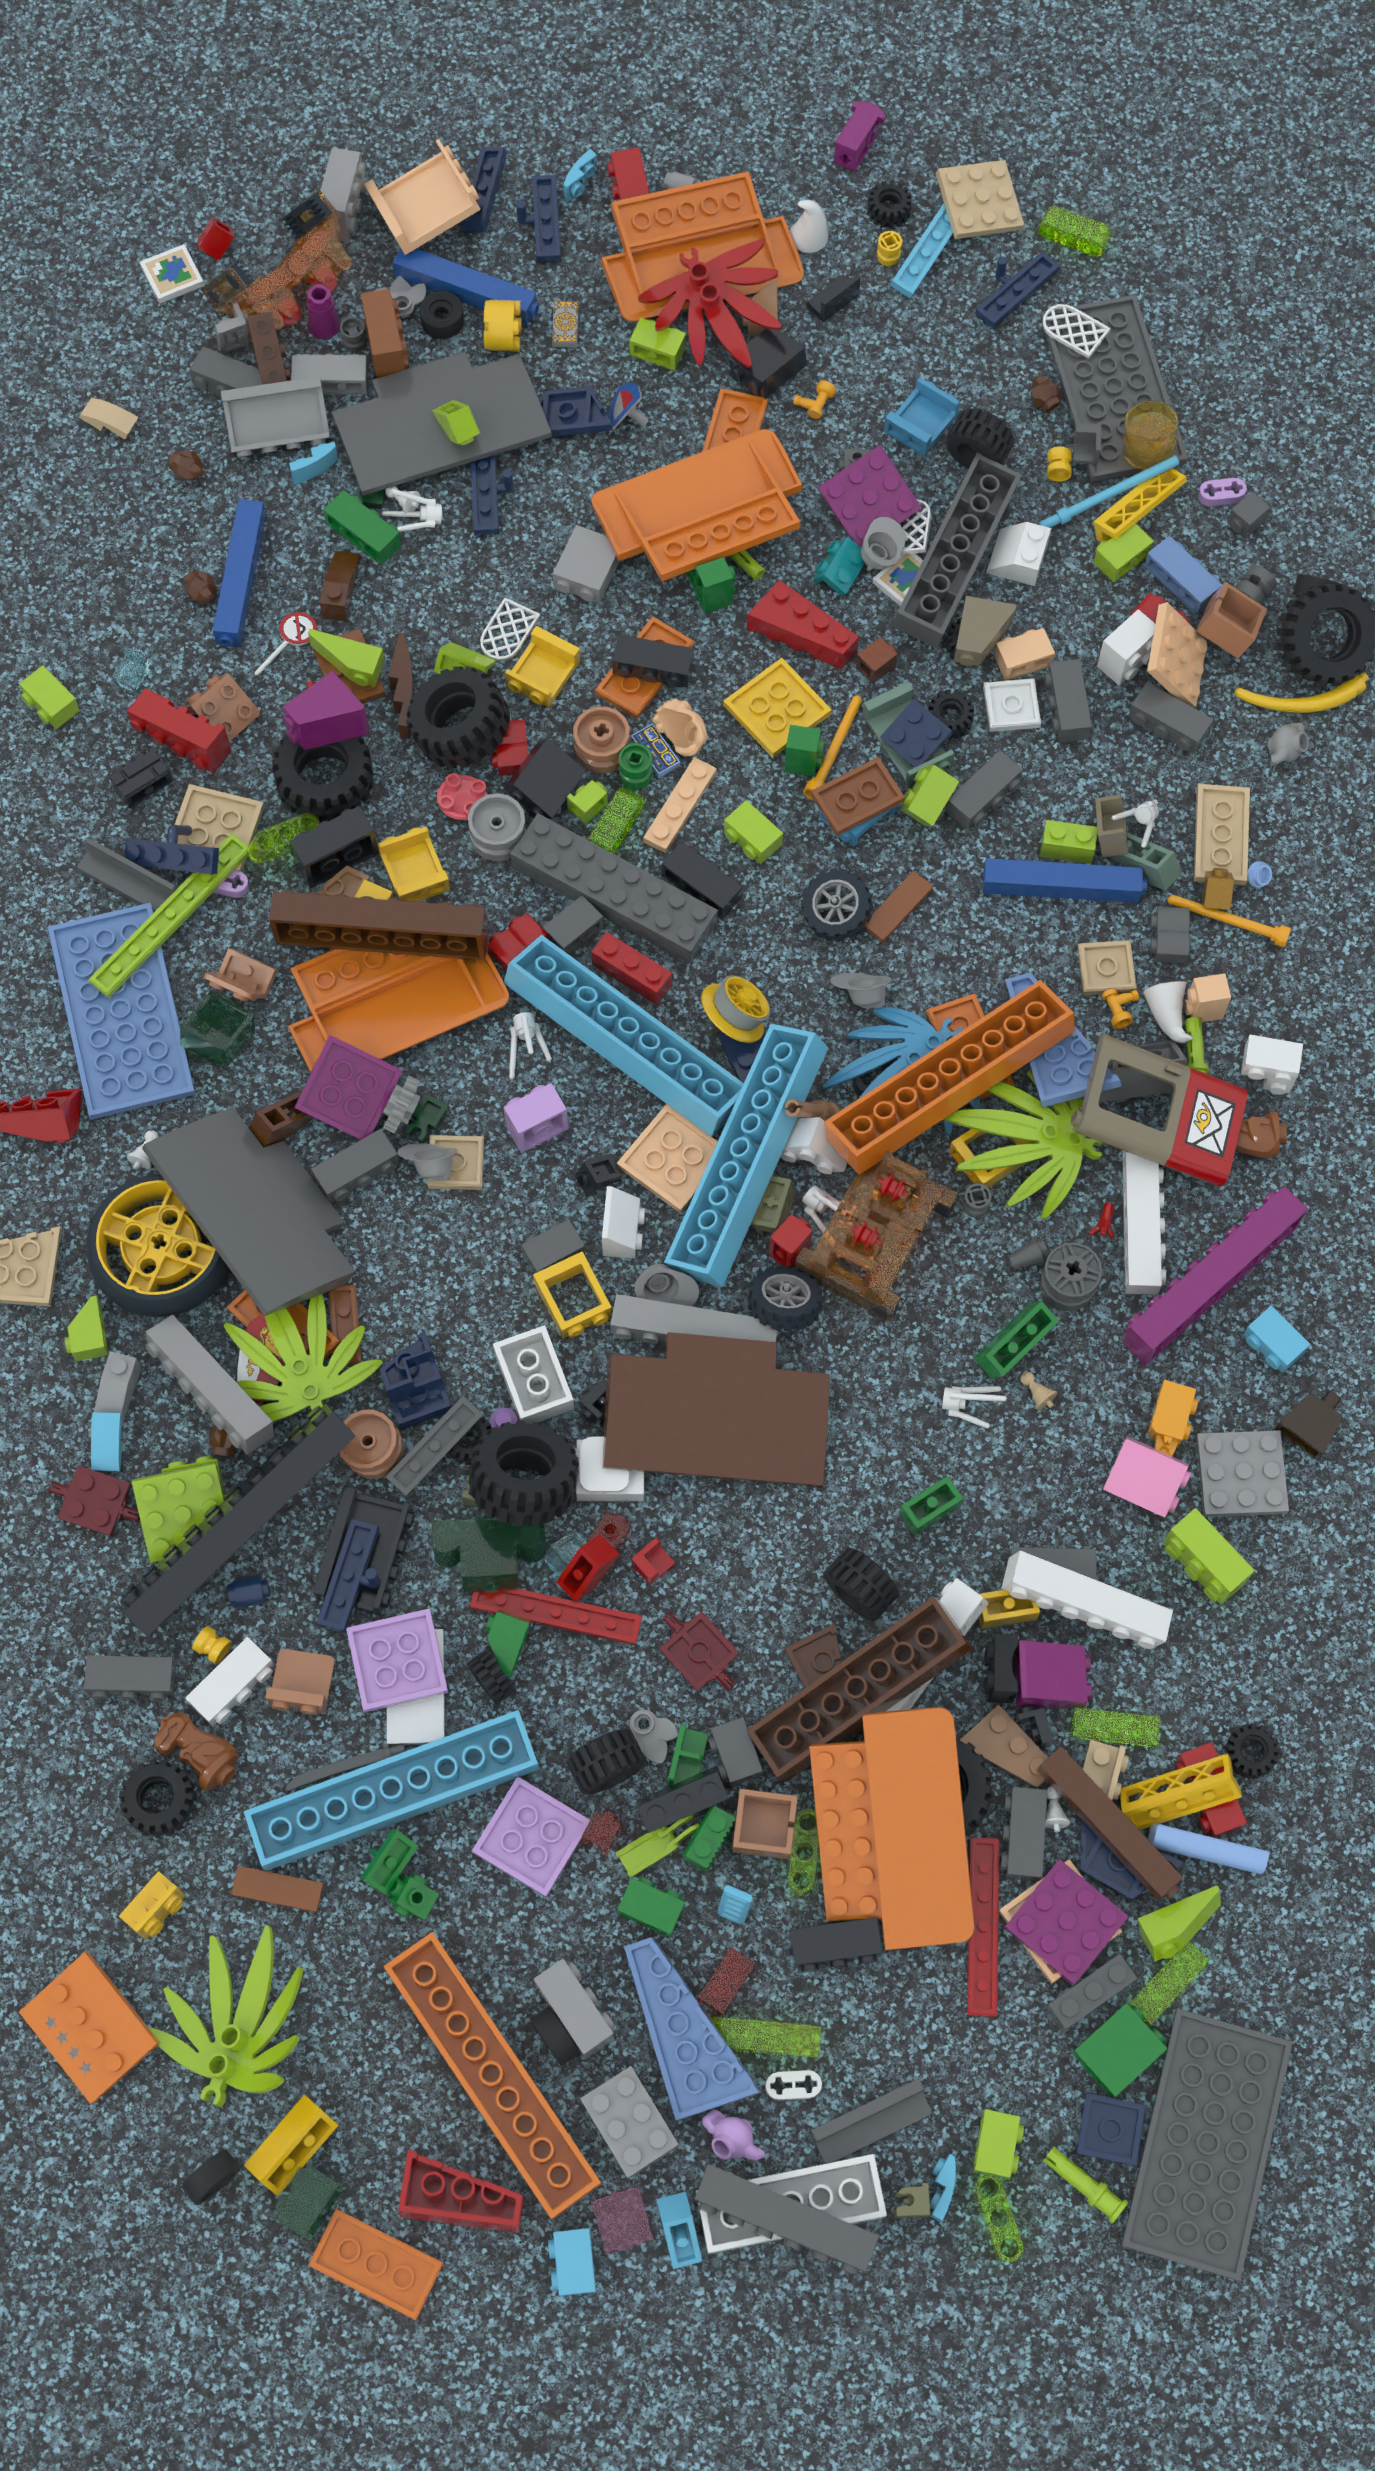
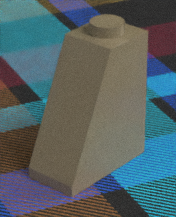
M966 596L954 662L965 666H979L1013 623L1016 604Z

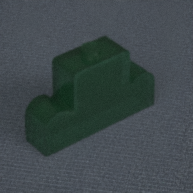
M496 1517L493 1519L475 1518L432 1521L434 1558L437 1564L442 1567H453L461 1561L462 1587L465 1592H495L497 1590L517 1589L519 1587V1558L526 1562L534 1563L540 1561L546 1555L545 1523L540 1522V1525L530 1527V1524L523 1525V1527H515L513 1523L508 1522L507 1525L500 1523Z

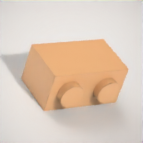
M1044 628L1028 630L1022 635L1013 638H1003L996 643L994 653L1005 681L1048 668L1049 663L1054 661L1055 656Z
M1226 974L1194 978L1191 988L1188 989L1187 999L1184 1000L1185 1014L1190 1015V1018L1198 1017L1202 1019V1022L1223 1019L1231 1000Z

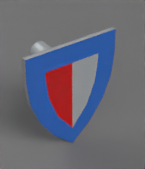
M626 383L619 386L608 413L613 430L626 416H629L643 427L648 423L649 418L636 408V405L642 399V393L640 388L634 383Z

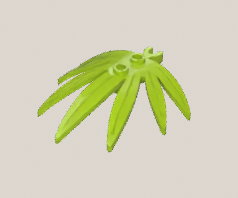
M1027 1071L1026 1074L1035 1084L1032 1071ZM998 1082L989 1088L988 1091L1038 1118L1004 1110L970 1109L955 1111L943 1120L994 1135L1031 1141L1032 1144L1007 1146L985 1152L956 1166L955 1170L978 1171L998 1169L1050 1156L1051 1160L1032 1173L1005 1204V1207L1009 1208L1028 1198L1047 1184L1061 1170L1046 1198L1040 1219L1044 1220L1059 1206L1073 1186L1081 1166L1083 1152L1088 1158L1097 1160L1102 1156V1153L1095 1151L1093 1145L1101 1146L1103 1143L1092 1138H1085L1084 1135L1073 1131V1125L1070 1124L1071 1117L1075 1110H1079L1082 1107V1097L1051 1105L1058 1114L1056 1115L1047 1106L1042 1108L1041 1101L1011 1085Z
M322 1294L310 1298L307 1333L310 1355L306 1354L297 1327L286 1308L264 1316L270 1335L285 1366H282L277 1358L255 1337L230 1323L224 1324L225 1330L238 1348L264 1372L282 1383V1386L279 1387L261 1381H235L251 1399L279 1401L259 1406L273 1422L292 1416L308 1407H311V1410L317 1406L322 1407V1401L356 1387L372 1376L383 1365L382 1360L364 1361L338 1375L351 1361L360 1346L365 1333V1327L359 1326L341 1341L334 1351L328 1366H323L327 1340V1319Z
M268 1925L264 1927L252 1960L233 2024V1990L228 1963L219 1939L213 1935L209 1938V1984L215 2042L212 2043L204 2023L192 2007L177 1993L167 1987L163 1991L171 2010L184 2033L199 2052L166 2032L148 2027L159 2040L160 2044L158 2046L171 2058L189 2070L212 2079L210 2084L202 2090L200 2099L209 2103L211 2096L215 2093L216 2097L213 2104L220 2108L226 2101L225 2090L227 2085L248 2093H265L282 2085L284 2078L278 2074L259 2072L265 2071L281 2062L290 2054L300 2040L299 2036L294 2035L255 2058L271 2041L287 2018L297 1996L303 1975V1968L298 1966L258 2029L267 2005L273 1974L272 1928Z

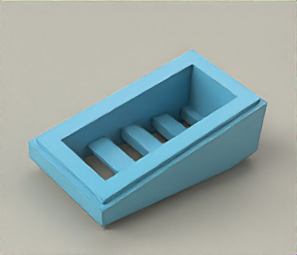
M727 1885L724 1888L717 1913L721 1917L742 1925L745 1923L752 1906L753 1897L744 1891Z

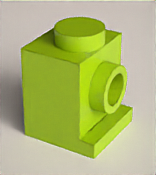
M591 780L586 786L582 785L579 787L574 796L571 793L567 796V809L584 824H587L608 805L607 790L598 781L594 782Z

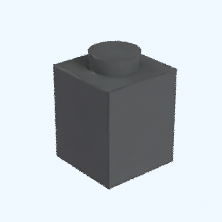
M1251 492L1231 509L1227 523L1234 532L1240 533L1246 539L1267 520L1270 506L1255 493Z

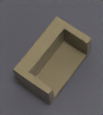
M1114 795L1095 798L1098 838L1102 857L1128 854L1126 817L1112 820L1113 815L1125 812L1122 796Z

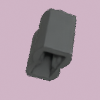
M1157 906L1156 913L1151 914L1150 930H1154L1155 938L1150 939V953L1154 954V962H1187L1189 956V908Z

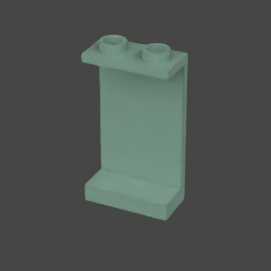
M909 681L864 702L862 716L907 787L917 782L915 780L916 774L926 765H935L944 772H947L953 766L955 754L953 750L945 752L941 746L929 761L914 768L881 740L880 736L912 701L913 688Z

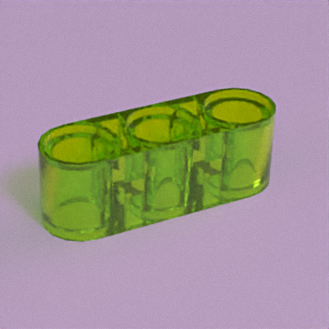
M1056 206L1047 208L1038 227V232L1042 237L1092 256L1102 255L1112 234L1111 229L1107 225Z
M620 787L588 840L615 854L640 814L645 803V797Z
M305 813L258 832L247 848L248 857L255 863H265L291 852L290 841L302 832L307 833V831L309 832L317 828L320 824L319 820L313 814Z
M812 1809L799 1811L794 1823L788 1889L797 1897L809 1895L815 1882L819 1839L816 1811ZM809 1817L814 1820L815 1827L810 1831L803 1830L799 1825V1821L802 1818ZM801 1846H806L811 1849L812 1856L807 1860L800 1859L796 1854V1850ZM798 1875H803L808 1878L809 1886L805 1889H799L794 1885L793 1879Z
M984 2174L975 2181L973 2193L995 2256L1001 2262L1011 2263L1021 2257L1023 2243L1000 2179L993 2174ZM983 2180H989L995 2185L996 2190L992 2197H986L981 2193L980 2184ZM993 2210H1001L1004 2213L1006 2221L1002 2227H996L992 2224L990 2215ZM1008 2239L1014 2242L1016 2246L1014 2256L1006 2257L1001 2252V2243L1004 2240Z

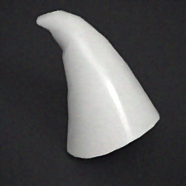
M803 200L798 202V205L804 209V213L789 231L797 250L813 253L822 249L828 242L827 220L823 209L817 202Z
M1166 982L1146 989L1144 996L1162 1031L1175 1042L1183 1044L1192 1040V1036L1186 1034L1182 1028L1183 998L1187 982Z

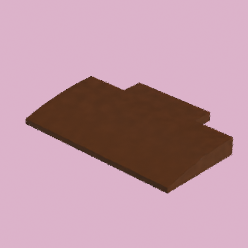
M668 1332L665 1341V1359L611 1354L607 1364L602 1468L822 1487L826 1456L830 1374L776 1369L777 1342Z

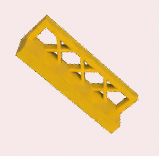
M1171 468L1136 486L1093 521L1096 540L1100 542L1108 541L1111 537L1116 540L1187 482L1186 476Z
M1228 1753L1123 1787L1120 1790L1122 1812L1138 1830L1242 1798L1241 1789L1233 1776L1231 1758ZM1224 1766V1772L1210 1775L1215 1768ZM1197 1776L1193 1782L1183 1784L1188 1777ZM1170 1785L1165 1791L1156 1792L1160 1786ZM1142 1793L1138 1800L1129 1802V1796Z

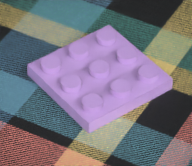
M430 1608L346 1628L364 1713L448 1693Z
M517 1776L474 1846L472 1853L547 1898L592 1821Z

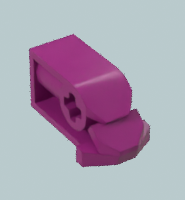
M853 102L851 111L854 113L835 141L834 163L856 172L874 143L877 135L876 126L879 127L880 123L884 124L886 119L883 111L877 105L870 102Z

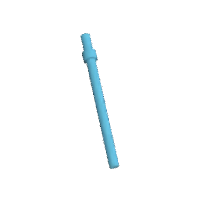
M1176 455L1069 508L1063 507L1057 510L1055 515L1040 521L1039 525L1049 528L1059 523L1063 525L1071 521V517L1179 465V460Z

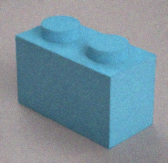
M1272 1306L1255 1319L1243 1334L1249 1346L1254 1350H1259L1265 1356L1269 1366L1275 1370L1278 1369L1282 1374L1304 1355L1310 1346V1343Z
M590 2228L553 2232L554 2239L548 2240L550 2259L556 2258L557 2271H551L553 2290H559L560 2297L595 2293L596 2286Z

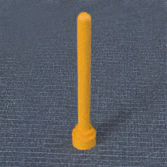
M858 695L852 698L816 777L809 780L803 790L804 795L813 800L811 791L825 784L827 775L862 703V698Z
M1170 895L1167 900L1170 905L1179 908H1189L1191 912L1270 937V941L1275 942L1274 945L1285 948L1291 931L1290 927L1281 925V927L1275 925V928L1219 909L1204 908L1203 904L1176 895Z

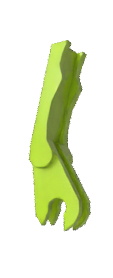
M693 1814L678 1820L670 1827L667 1825L651 1833H646L615 1852L628 1871L629 1877H634L681 1847L679 1843L695 1833L700 1825L697 1823L676 1838L673 1832L692 1820Z

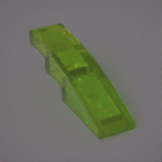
M709 2016L732 2051L818 2058L821 2027Z

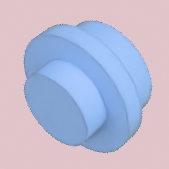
M1256 861L1249 867L1247 877L1250 885L1261 888L1271 881L1272 870L1266 863Z

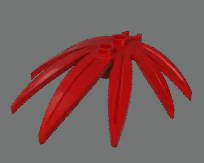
M764 239L734 248L706 263L698 262V251L692 247L691 254L693 257L691 259H686L684 254L680 253V263L689 269L688 272L664 280L638 296L640 303L650 304L664 301L675 294L666 303L655 324L657 332L669 327L680 315L685 302H690L688 335L691 351L697 366H702L705 355V326L702 310L705 312L708 322L721 344L737 361L747 368L752 367V362L746 342L735 319L723 301H726L739 315L758 326L771 330L781 329L782 324L763 307L725 285V283L742 286L758 285L771 281L778 276V270L756 267L734 268L753 258L764 247Z

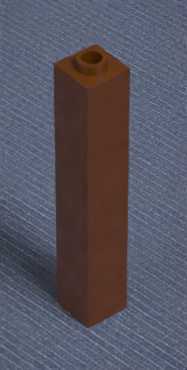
M1059 1747L1039 1766L1037 1771L1157 1901L1163 1896L1169 1900L1181 1888L1177 1883L1183 1877L1062 1747Z

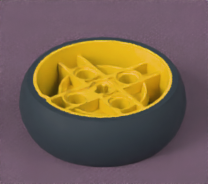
M161 1174L133 1179L114 1190L102 1202L93 1216L86 1242L88 1265L101 1291L125 1310L149 1317L178 1315L198 1307L219 1289L230 1270L214 1247L201 1243V1235L197 1225L190 1218L191 1215ZM163 1200L162 1205L151 1206L139 1211L131 1218L126 1217L129 1212L143 1204ZM171 1217L178 1218L176 1223L172 1225L165 1224L167 1219ZM133 1233H141L139 1239H129ZM162 1242H165V1247L161 1246ZM108 1244L120 1247L122 1262L131 1273L126 1285L114 1276L109 1267L107 1259ZM185 1250L192 1251V1254L187 1258L179 1257ZM156 1266L152 1273H144L146 1267ZM190 1272L197 1274L192 1280L180 1287L157 1292L160 1285L175 1283L186 1277Z

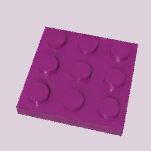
M881 445L817 488L850 539L860 548L863 545V540L870 524L875 519L888 517L900 524L922 509Z
M329 1035L294 1108L362 1140L373 1133L403 1070Z
M1059 1859L1004 1928L1074 1986L1129 1916Z

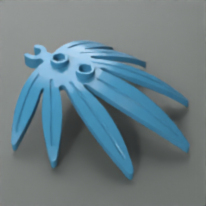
M891 1007L874 1008V1015L898 1026L880 1025L861 1028L848 1033L847 1038L880 1041L904 1040L905 1042L877 1049L854 1060L825 1082L823 1090L855 1079L900 1057L868 1086L859 1097L861 1098L960 1033L962 1028H958L955 1032L949 1031L948 1027L952 1025L953 1020L948 1018L943 1022L942 1029L937 1032L926 1020L912 1012ZM979 1096L968 1102L972 1109H980ZM943 1120L946 1135L950 1136L953 1123Z

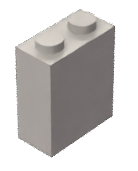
M576 525L553 572V587L563 593H572L580 596L585 601L600 603L620 562L607 536Z

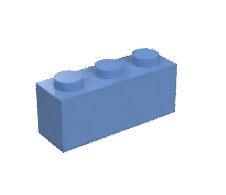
M1170 536L1147 554L1144 567L1196 615H1199L1206 609L1210 598L1222 586L1220 580L1215 575L1210 574L1197 558H1193L1185 551L1184 546L1180 542L1175 541Z

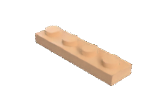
M695 757L693 758L643 837L644 843L665 854L667 853L716 775L717 768Z

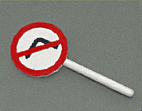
M302 612L291 613L284 617L280 623L279 632L285 641L255 671V675L258 676L288 644L297 646L308 644L310 642L309 629L317 630L315 620L310 615Z

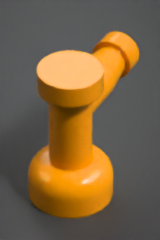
M825 380L819 381L816 387L818 393L816 400L796 395L793 401L794 405H800L808 409L807 414L813 419L821 418L823 414L821 410L826 400L832 398L837 391L832 383Z
M1112 988L1102 993L1103 1001L1108 1003L1114 1015L1111 1019L1113 1028L1118 1030L1130 1025L1133 1022V1018L1129 1012L1123 1011L1121 1005L1139 1000L1137 990L1118 995L1116 989Z

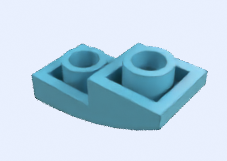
M591 149L577 160L564 181V200L567 203L583 193L585 190V179L592 177L597 171V155Z
M335 442L323 443L317 447L310 448L312 457L300 458L289 463L294 485L320 475L338 461Z
M92 1413L91 1470L120 1472L122 1444L120 1443L121 1413Z
M951 2154L946 2159L940 2157L932 2174L937 2176L933 2183L944 2189L942 2193L936 2191L930 2202V2208L933 2209L930 2217L939 2222L943 2221L954 2190L956 2163L955 2157Z

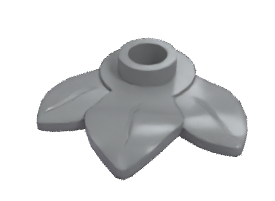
M398 276L390 287L392 298H397L400 318L410 316L414 312L415 306L419 305L426 297L424 283L411 287L401 276Z
M649 1710L635 1712L630 1719L629 1726L643 1754L655 1763H664L668 1753L666 1741L678 1737L675 1725L667 1718H657ZM642 1720L649 1721V1727L645 1730L639 1727V1723Z

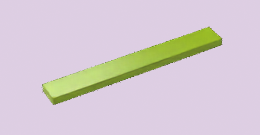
M231 833L218 847L217 874L193 872L88 979L89 983L109 999L252 853L251 847Z

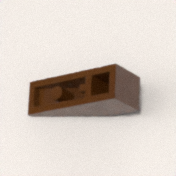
M335 551L323 583L320 598L323 619L348 622L360 554Z
M302 1090L255 1113L249 1129L263 1148L286 1140L315 1118L294 1108Z

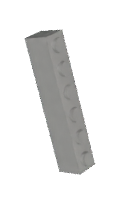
M616 1294L610 1324L611 1334H615L616 1337L620 1339L641 1338L642 1341L649 1344L665 1342L668 1332L776 1342L778 1330L771 1329L769 1325H762L759 1323L760 1320L758 1318L755 1319L752 1316Z
M173 1314L146 1331L147 1344L145 1346L149 1354L153 1358H159L167 1374L170 1376L174 1375L178 1379L182 1390L186 1394L191 1393L194 1396L197 1406L203 1412L207 1411L212 1416V1421L219 1430L224 1429L228 1433L231 1443L236 1448L241 1447L248 1455L274 1437L273 1421Z

